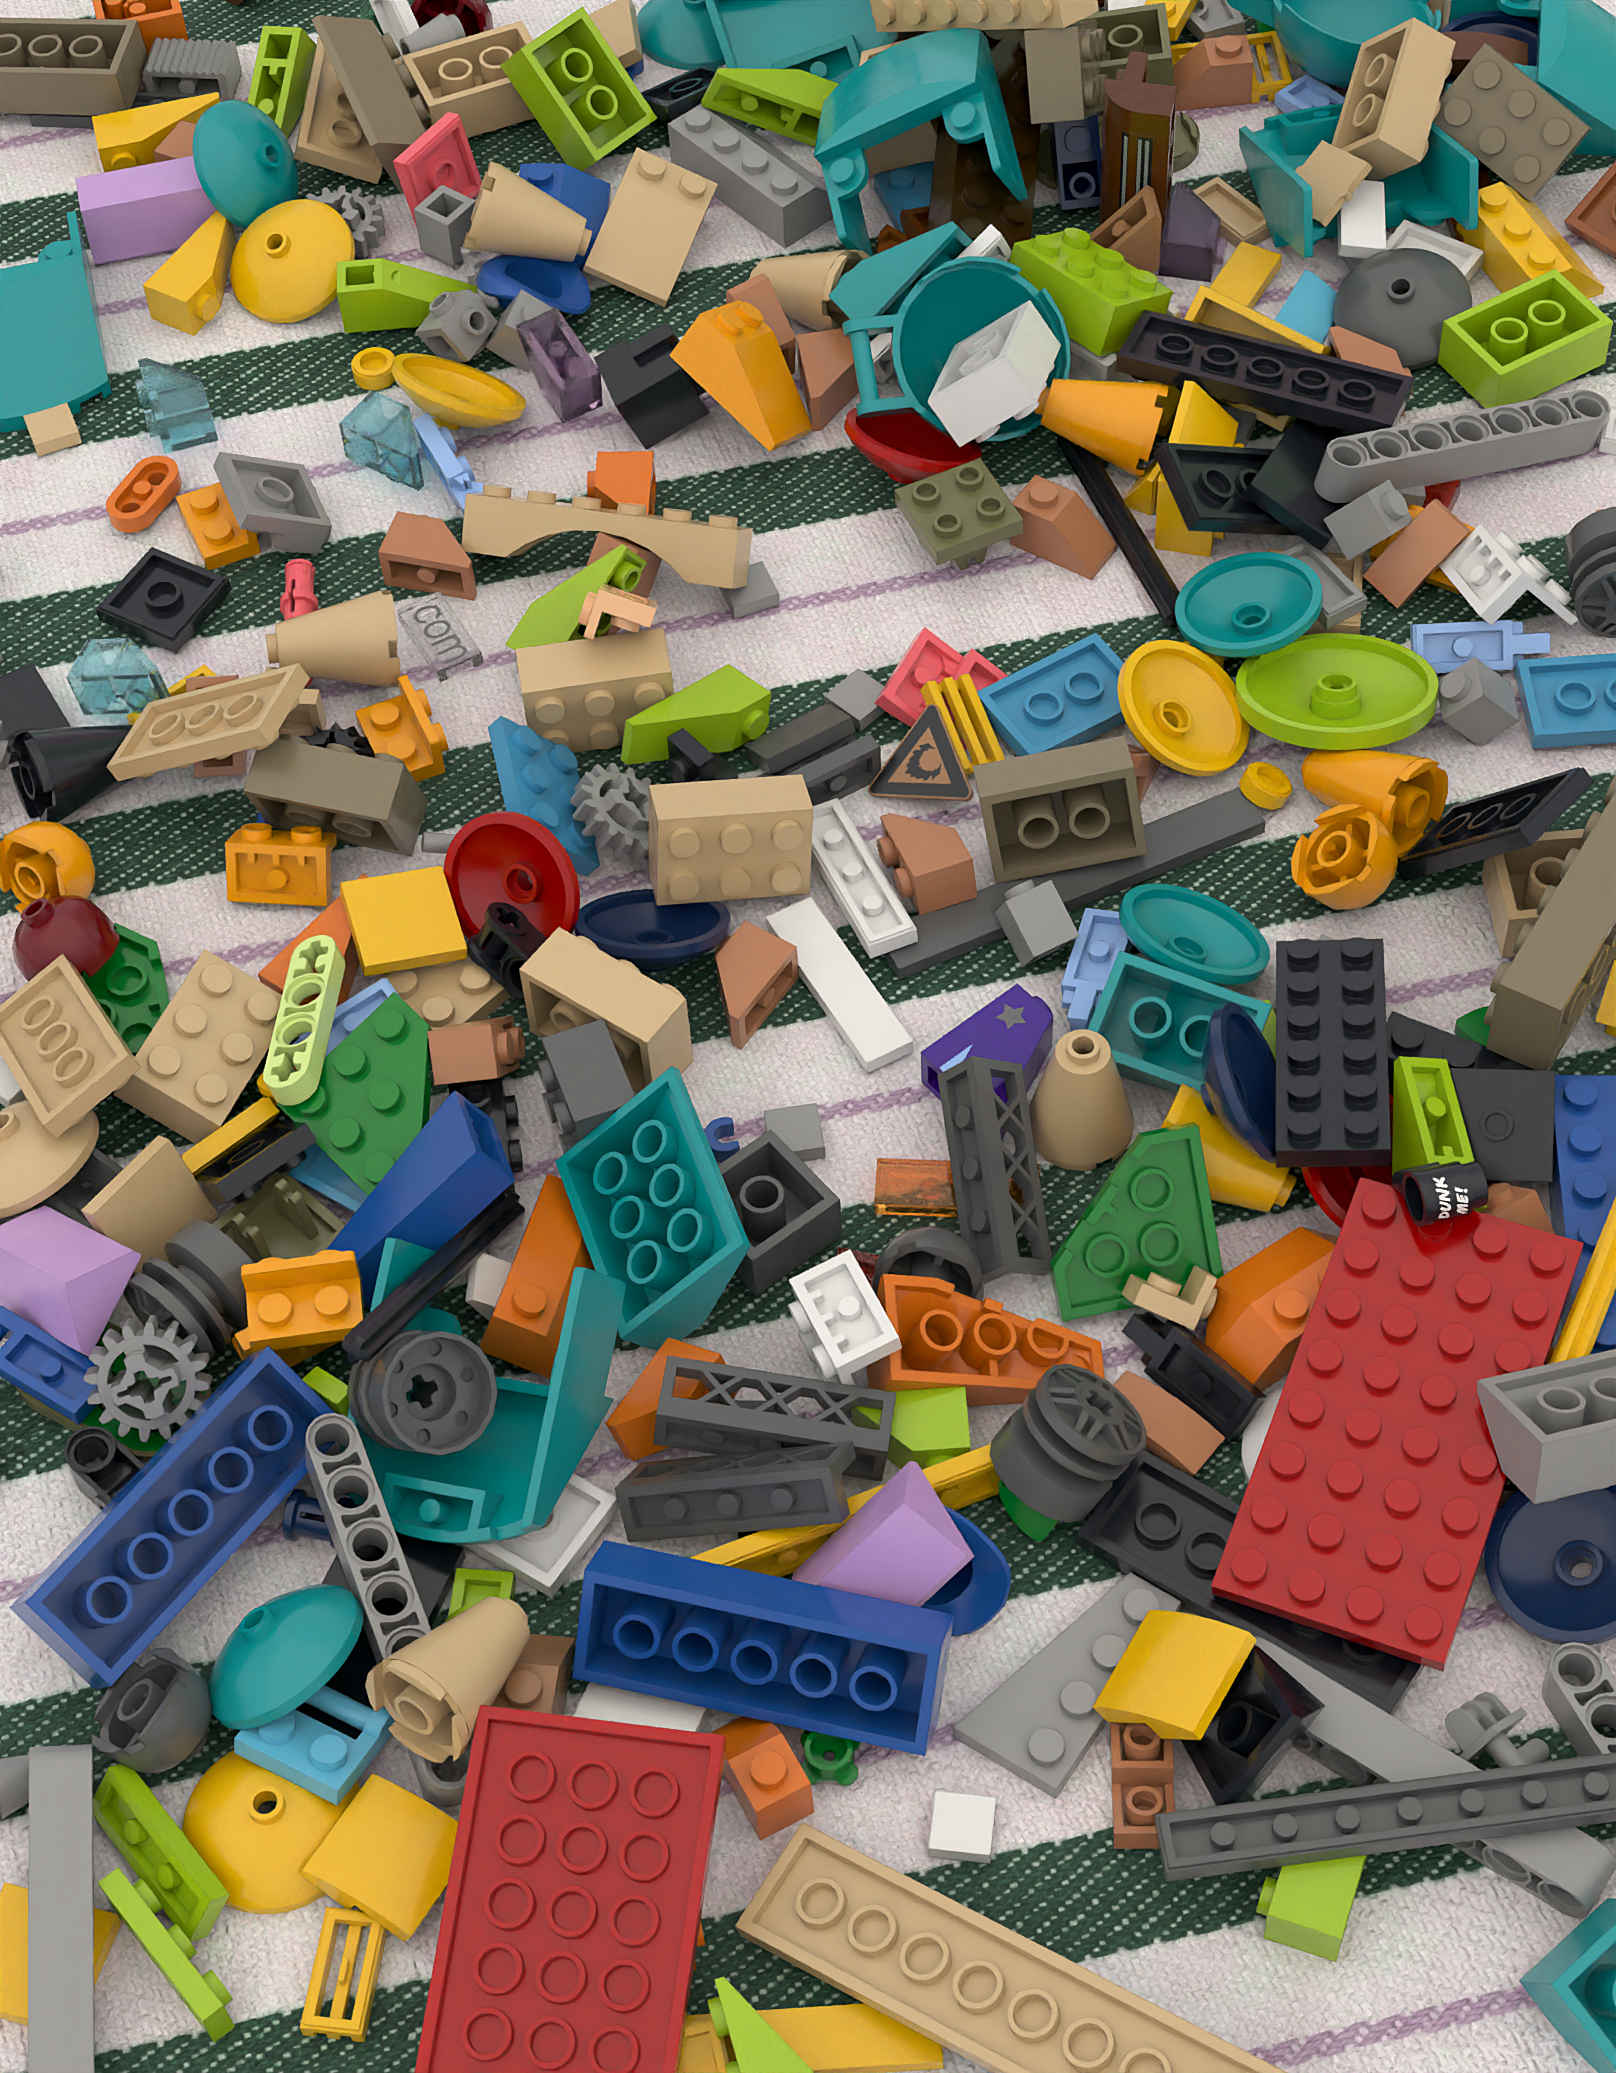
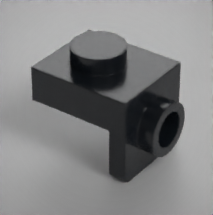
M684 728L667 737L669 752L667 768L671 778L676 783L739 779L736 770L716 752L710 753Z

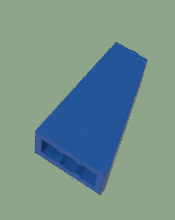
M457 1091L451 1093L326 1250L355 1252L362 1278L364 1306L371 1309L386 1238L401 1239L437 1252L515 1181L493 1119Z

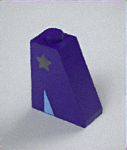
M1017 983L921 1051V1083L941 1101L937 1075L967 1058L975 1056L1022 1064L1027 1094L1052 1048L1053 1014L1051 1009L1043 999L1038 996L1032 997ZM992 1077L994 1092L1006 1103L1008 1098L1005 1079ZM1003 1125L1000 1128L1001 1141L1007 1131Z

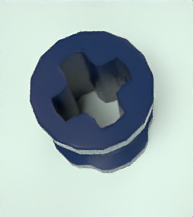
M294 1489L287 1500L283 1516L282 1532L285 1540L297 1541L299 1537L330 1542L331 1547L335 1549L326 1522L310 1520L312 1516L324 1518L318 1499L309 1497L303 1489ZM341 1497L337 1502L342 1507L354 1508L352 1498Z

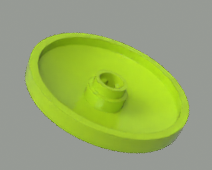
M1358 634L1302 635L1290 645L1275 652L1247 658L1239 668L1236 676V705L1242 717L1251 726L1277 740L1314 749L1358 750L1394 743L1422 729L1429 723L1436 712L1439 684L1436 672L1432 666L1420 655L1402 645Z

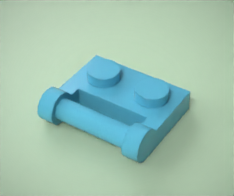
M324 1685L305 1703L361 1730L362 1733L356 1740L295 1709L265 1725L242 1729L234 1738L235 1754L338 1806L391 1737L392 1733L388 1728L395 1720L383 1707L376 1713L374 1709Z

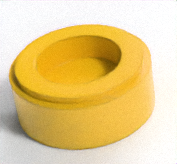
M380 347L367 348L357 353L351 362L355 383L363 389L373 391L392 385L395 379L391 372V367L395 355L391 351Z
M1253 762L1249 764L1239 780L1240 790L1245 797L1254 804L1269 810L1280 809L1292 792V784L1288 776L1278 767L1266 762Z

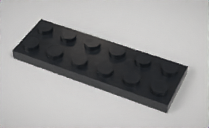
M1145 309L1117 354L1115 371L1129 374L1134 379L1164 383L1175 386L1180 391L1183 390L1185 380L1193 381L1208 395L1218 397L1226 403L1245 404L1265 409L1268 413L1276 416L1288 415L1311 421L1319 427H1335L1357 434L1395 427L1410 398L1415 379L1414 377Z
M1354 937L1343 940L1296 939L1294 941H1276V1168L1391 1166L1383 939Z
M1142 1449L1130 1462L1128 1468L1115 1480L1110 1490L1077 1533V1545L1124 1573L1129 1574L1131 1572L1180 1600L1182 1607L1197 1616L1232 1625L1250 1632L1253 1636L1272 1642L1393 1716L1425 1666L1213 1595L1211 1584L1240 1504Z

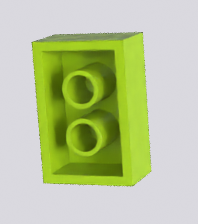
M583 6L528 43L500 65L566 164L580 171L590 167L657 119Z
M1066 228L1061 232L1037 235L1033 239L1014 243L1009 263L1020 267L1021 271L1018 274L1028 280L1038 291L1043 288L1048 291L1063 316L1068 336L1099 357L1120 351L1144 309L1166 315L1173 291L1159 283L1158 278L1153 273L1139 270L1124 261V256L1119 252L1103 248L1090 240L1091 236L1081 229Z
M1553 269L1444 320L1438 363L1485 409L1527 401L1605 364L1613 321L1559 271Z

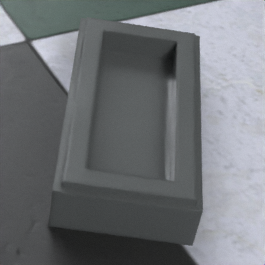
M826 703L744 744V747L751 762L773 775L853 735L856 731L852 718L849 715Z

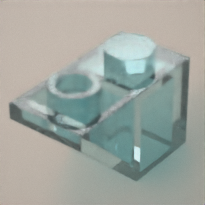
M148 358L138 360L142 379L134 380L141 408L151 407V409L143 411L150 438L160 437L164 453L167 454L218 441L201 377Z
M372 390L339 423L345 456L357 465H364L385 475L393 482L405 484L419 491L424 486L410 408Z
M131 638L86 640L66 677L84 715L142 713L148 702L171 697L158 667Z

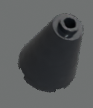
M133 725L21 729L11 733L7 744L8 753L17 751L19 761L18 766L10 768L20 801L29 818L32 819L40 816V821L58 823L136 779L137 777L117 781L107 768L108 763Z

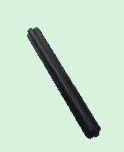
M1055 433L1059 447L1165 624L1171 628L1177 627L1175 603L1180 592L1099 458L1095 454Z
M510 1192L507 1196L500 1194L345 1335L342 1339L341 1347L348 1352L346 1359L351 1363L357 1364L360 1360L369 1362L522 1218L525 1208L519 1203L520 1196L517 1193Z

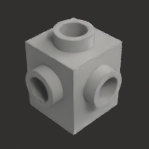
M470 289L456 292L445 291L429 305V315L415 333L437 357L456 362L470 361L473 356L480 353L487 346L490 339L488 335L497 325L498 321L488 311V306L484 299Z

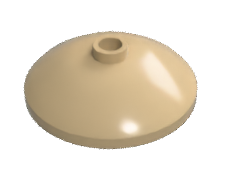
M27 1099L0 1110V1218L23 1212L44 1201L68 1183L83 1167L91 1155L99 1135V1121L93 1109L88 1112L79 1124L68 1128L58 1138H55L42 1125Z

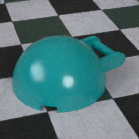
M1226 0L1232 8L1275 28L1285 52L1308 75L1327 85L1347 89L1361 43L1413 17L1437 31L1441 26V11L1436 9L1435 15H1433L1427 5L1429 0Z
M967 256L945 262L922 277L915 284L902 302L897 314L856 318L842 323L844 336L850 337L861 401V403L856 404L858 417L868 418L915 412L924 422L946 436L952 437L927 401L954 345L1029 300L1061 344L1054 361L1055 367L1049 373L1046 380L1047 387H1051L1053 378L1068 379L1071 366L1070 339L1061 312L1045 288L1038 291L1028 280L1018 274L1021 268L1014 264L993 257ZM892 333V364L898 386L904 396L879 399L868 335ZM1033 411L1020 420H1015L1012 416L999 424L1000 428L996 433L980 443H995L1022 436L1040 425L1042 415L1036 414ZM973 439V440L969 441L968 443H977V442H976L975 439Z

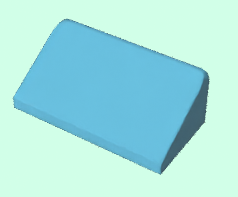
M1305 269L1275 320L1323 344L1328 336L1329 327H1333L1335 324L1333 312L1337 292L1313 272Z

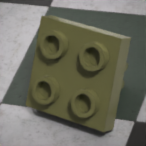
M981 458L894 490L895 504L936 565L954 559L958 568L964 570L968 566V559L970 557H973L978 564L982 563L985 560L988 546L1023 533V518Z
M278 1171L261 1184L263 1187L259 1192L249 1199L236 1204L212 1223V1225L230 1237L253 1263H258L260 1260L271 1257L291 1259L313 1256L320 1251L326 1250L345 1226L339 1218L286 1172L279 1174Z

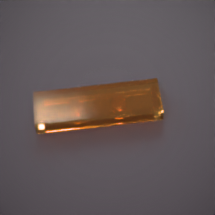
M877 1158L874 1214L958 1217L950 1161ZM1037 1164L1040 1178L1041 1164ZM1010 1177L1007 1181L1009 1195L1021 1207L1024 1203L1022 1190Z

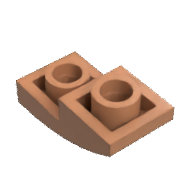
M1436 498L1395 538L1364 573L1363 577L1398 609L1407 603L1432 572L1440 568L1439 565L1472 531Z
M1126 1370L1113 1384L1115 1388L1127 1397L1140 1414L1147 1431L1146 1446L1158 1458L1191 1477L1197 1473L1225 1439L1210 1423L1179 1399L1132 1372Z
M1110 1722L1114 1849H1159L1154 1826L1155 1814L1175 1812L1172 1739H1161L1146 1723Z

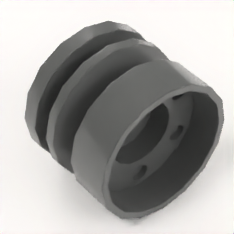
M1610 507L1594 512L1576 523L1566 536L1563 553L1568 576L1572 583L1571 592L1574 598L1575 612L1580 624L1593 634L1616 638V507Z
M192 1219L166 1242L164 1250L169 1263L157 1257L147 1259L143 1263V1273L133 1272L123 1294L144 1327L149 1316L156 1315L158 1329L166 1330L175 1320L179 1322L177 1336L182 1340L195 1333L198 1339L192 1351L194 1354L208 1353L210 1357L209 1364L214 1359V1349L224 1350L230 1344L231 1335L226 1323L237 1329H246L248 1326L246 1291L241 1278V1266L254 1263L230 1237L217 1227L202 1219Z
M402 1330L369 1362L360 1360L357 1364H354L351 1368L347 1389L351 1415L364 1435L382 1447L432 1455H444L461 1451L478 1439L493 1417L498 1393L494 1369L481 1348L462 1335L442 1331ZM412 1381H415L417 1389L413 1390L410 1393V1401L407 1400L406 1392H409L413 1388Z
M1071 1364L1053 1365L1039 1379L1036 1387L1024 1398L1023 1407H1020L1010 1416L991 1440L990 1457L996 1473L1006 1487L1028 1507L1051 1519L1066 1523L1083 1521L1093 1511L1112 1487V1480H1116L1146 1446L1147 1431L1140 1414L1131 1402L1109 1381L1088 1369Z

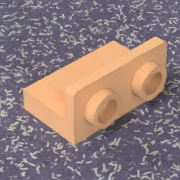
M602 583L598 593L589 591L586 595L578 623L587 626L583 637L593 640L603 612L612 615L610 624L638 633L640 625L651 627L659 602Z

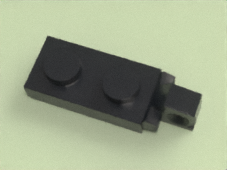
M1150 1312L1145 1314L1134 1313L1122 1330L1128 1338L1145 1351L1140 1359L1146 1366L1143 1372L1166 1392L1179 1399L1210 1423L1225 1437L1224 1442H1237L1267 1398L1264 1393L1190 1330L1174 1321L1167 1319L1163 1323Z

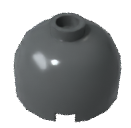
M933 1226L912 1228L891 1239L878 1256L871 1285L875 1295H877L880 1277L883 1274L939 1278L954 1284V1291L983 1301L984 1279L979 1257L967 1241L948 1229Z
M156 1648L149 1651L156 1659L148 1662L143 1667L134 1661L116 1682L107 1689L94 1716V1720L99 1722L102 1728L100 1738L91 1734L93 1745L115 1764H121L134 1769L136 1772L159 1774L178 1766L185 1760L196 1756L205 1745L208 1737L213 1706L207 1682L188 1661L171 1648Z

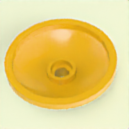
M292 200L270 208L248 226L233 252L230 279L237 299L251 314L272 323H292L318 313L337 296V262L354 260L355 244L352 232L346 221L335 209L316 200Z
M405 353L397 355L393 360L391 372L396 383L417 407L433 415V421L441 427L446 426L450 430H459L460 426L486 428L510 423L521 417L526 407L524 397L507 383L481 370L453 360L426 354Z
M1155 640L1143 644L1125 660L1121 667L1117 684L1120 708L1129 730L1138 743L1152 757L1181 773L1204 777L1226 771L1241 758L1248 744L1250 726L1237 708L1236 685L1212 658L1200 650L1181 642Z
M232 1750L214 1763L195 1786L185 1808L182 1831L230 1894L225 1905L239 1911L254 1914L289 1912L311 1904L326 1894L299 1873L358 1793L360 1786L358 1781H356L337 1806L235 1754L234 1750ZM266 1801L277 1802L275 1809L270 1813L260 1814L257 1812L262 1803Z

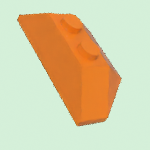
M1299 1226L1216 1281L1214 1288L1217 1289V1298L1212 1311L1208 1315L1205 1344L1261 1392L1288 1375L1336 1245L1338 1239L1336 1236Z

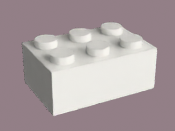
M1029 300L954 345L927 402L959 447L973 439L977 443L985 441L998 431L1000 423L1012 416L1015 420H1020L1037 408L1039 396L1047 386V377L1055 367L1054 361L1061 344Z

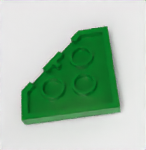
M114 923L117 927L114 930L120 937L113 955L93 976L89 977L84 970L80 975L135 1057L169 1005L170 996L157 942Z
M395 992L325 1057L319 1085L310 1098L295 1105L277 1103L293 1122H302L308 1125L317 1140L315 1144L367 1196L371 1194L426 1125L430 1114L431 1082L428 1080L430 1048L427 1032L432 1029Z
M1191 1122L1139 1133L1057 1251L1049 1265L1058 1316L1063 1322L1137 1307V1305L1122 1295L1130 1274L1146 1281L1151 1272L1166 1277L1182 1286L1178 1295H1181L1194 1266L1208 1271L1217 1279L1224 1275L1199 1126L1196 1123Z

